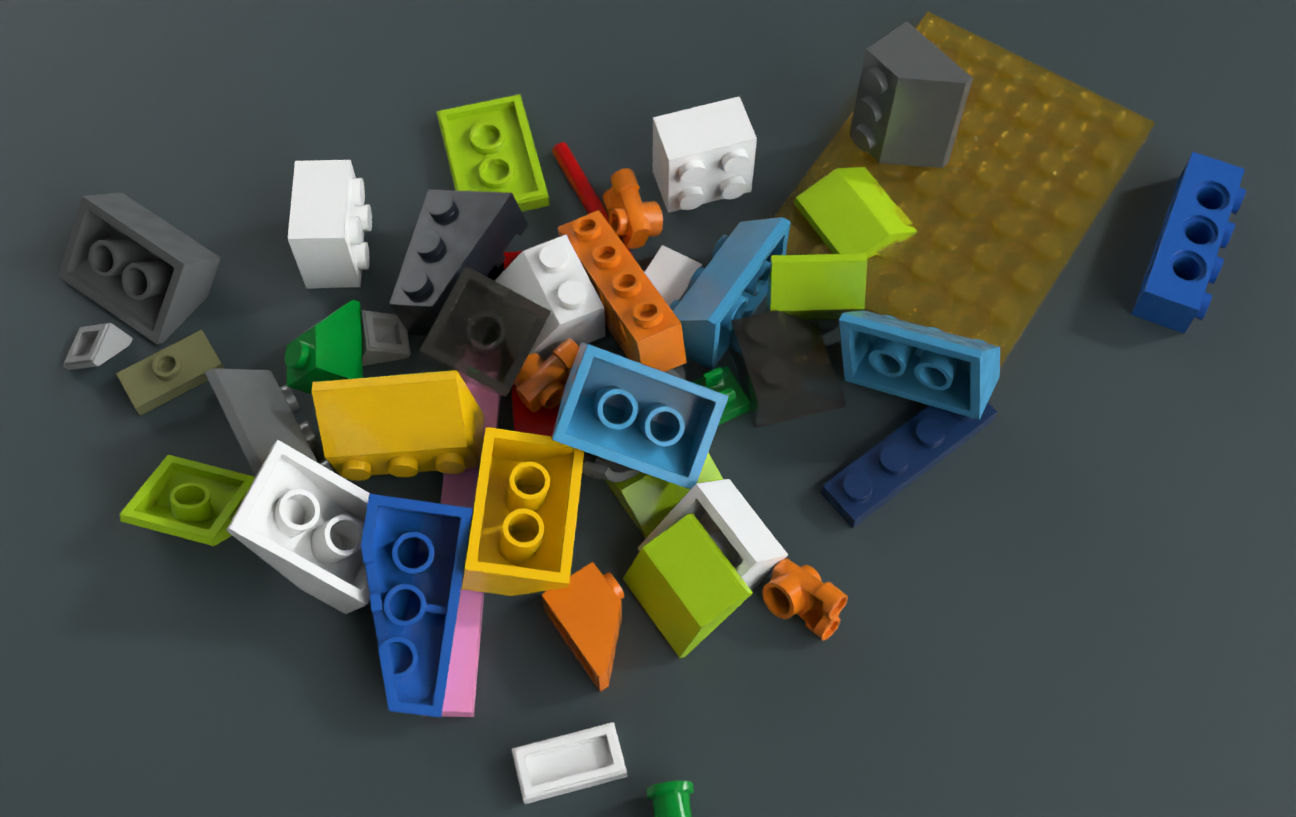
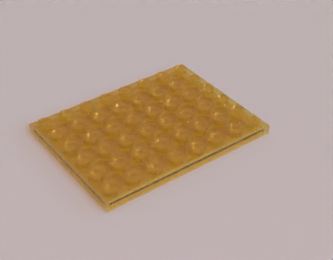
M927 12L916 29L973 78L948 164L942 168L879 163L868 152L860 150L855 145L852 137L849 136L853 111L774 218L783 217L791 221L786 255L834 254L795 206L794 200L798 195L836 168L866 167L879 183L878 185L873 182L882 196L883 188L896 204L895 213L905 225L914 227L917 232L900 242L898 239L877 250L875 256L867 259L864 310L880 315H890L906 322L925 327H935L947 333L970 339H979L988 344L999 346L1001 369L1148 138L1155 122L939 16Z

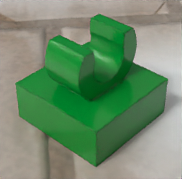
M728 366L713 369L692 382L729 396L718 426L748 412L750 409V401Z

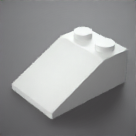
M277 440L226 531L301 590L344 614L366 606L370 600L361 550L370 493Z

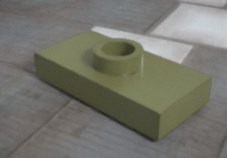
M200 330L121 370L116 375L134 408L142 416L209 381L205 372L213 368L224 369L204 332Z

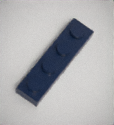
M987 403L980 420L929 405L822 485L821 494L844 520L854 528L993 422L998 412Z

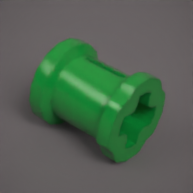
M667 781L646 788L647 799L653 801L655 817H692L690 795L694 793L693 782Z

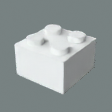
M740 96L653 117V174L668 213L681 209L692 210L704 203L720 199H735L744 193L751 192L757 138Z
M351 160L295 161L288 241L306 289L361 287L362 270L369 269V246L367 242H364V231H371L372 212L370 204H364V182L362 178L355 177Z

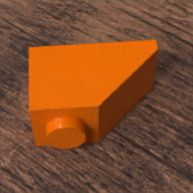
M591 562L570 576L568 587L547 590L541 596L544 612L601 692L609 686L622 622L621 599L625 596L614 576L610 572L602 575L594 562Z

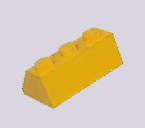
M457 370L312 383V396L324 456L341 477L353 481H363L369 479L371 475L391 474L397 477H413L418 472L439 471L446 474H458L467 468H479L485 415Z
M491 427L485 428L462 590L516 596L569 586L584 451L554 441L551 436Z

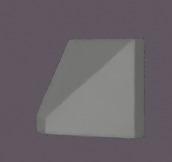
M361 310L363 366L406 359L411 355L407 329L396 314Z
M112 323L80 327L63 367L73 370L100 366L128 347L133 338Z

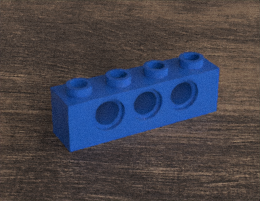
M1192 151L1178 178L1131 315L1185 334L1194 318L1199 320L1204 318L1212 299V294L1205 292L1208 283H1215L1224 262V258L1217 256L1219 248H1226L1235 228V223L1228 221L1230 214H1237L1246 194V189L1239 187L1245 169Z

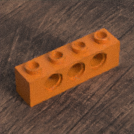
M599 210L557 227L559 237L567 235L604 306L605 325L628 359L662 372L687 363L681 322Z

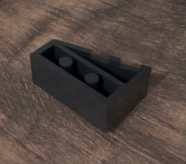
M428 190L389 303L409 334L452 337L483 292L480 287L493 267L499 269L506 258L503 252L516 234L521 236L528 227V223L512 193Z

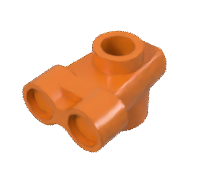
M625 168L616 171L610 178L612 187L602 195L609 214V225L617 236L622 237L627 248H640L645 245L648 237L660 235L663 227L662 211L656 201L642 202L638 191L640 187L632 169Z
M567 338L552 351L553 354L546 361L539 354L532 353L524 357L513 369L510 379L517 386L516 391L520 400L531 412L535 413L542 406L546 409H552L561 402L566 382L579 350V346L572 339Z
M788 558L781 560L773 568L770 582L763 587L762 591L763 600L772 614L780 619H789L795 614L799 615L806 622L805 627L823 641L827 640L840 624L839 614L848 601V596L831 582H822L819 573L809 565H802L800 567Z

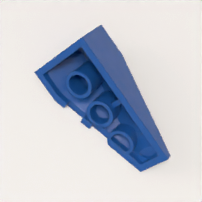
M369 494L361 550L365 564L389 711L442 718L473 508Z

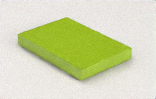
M520 94L436 111L455 191L509 192L513 194L522 212L550 206L548 192Z

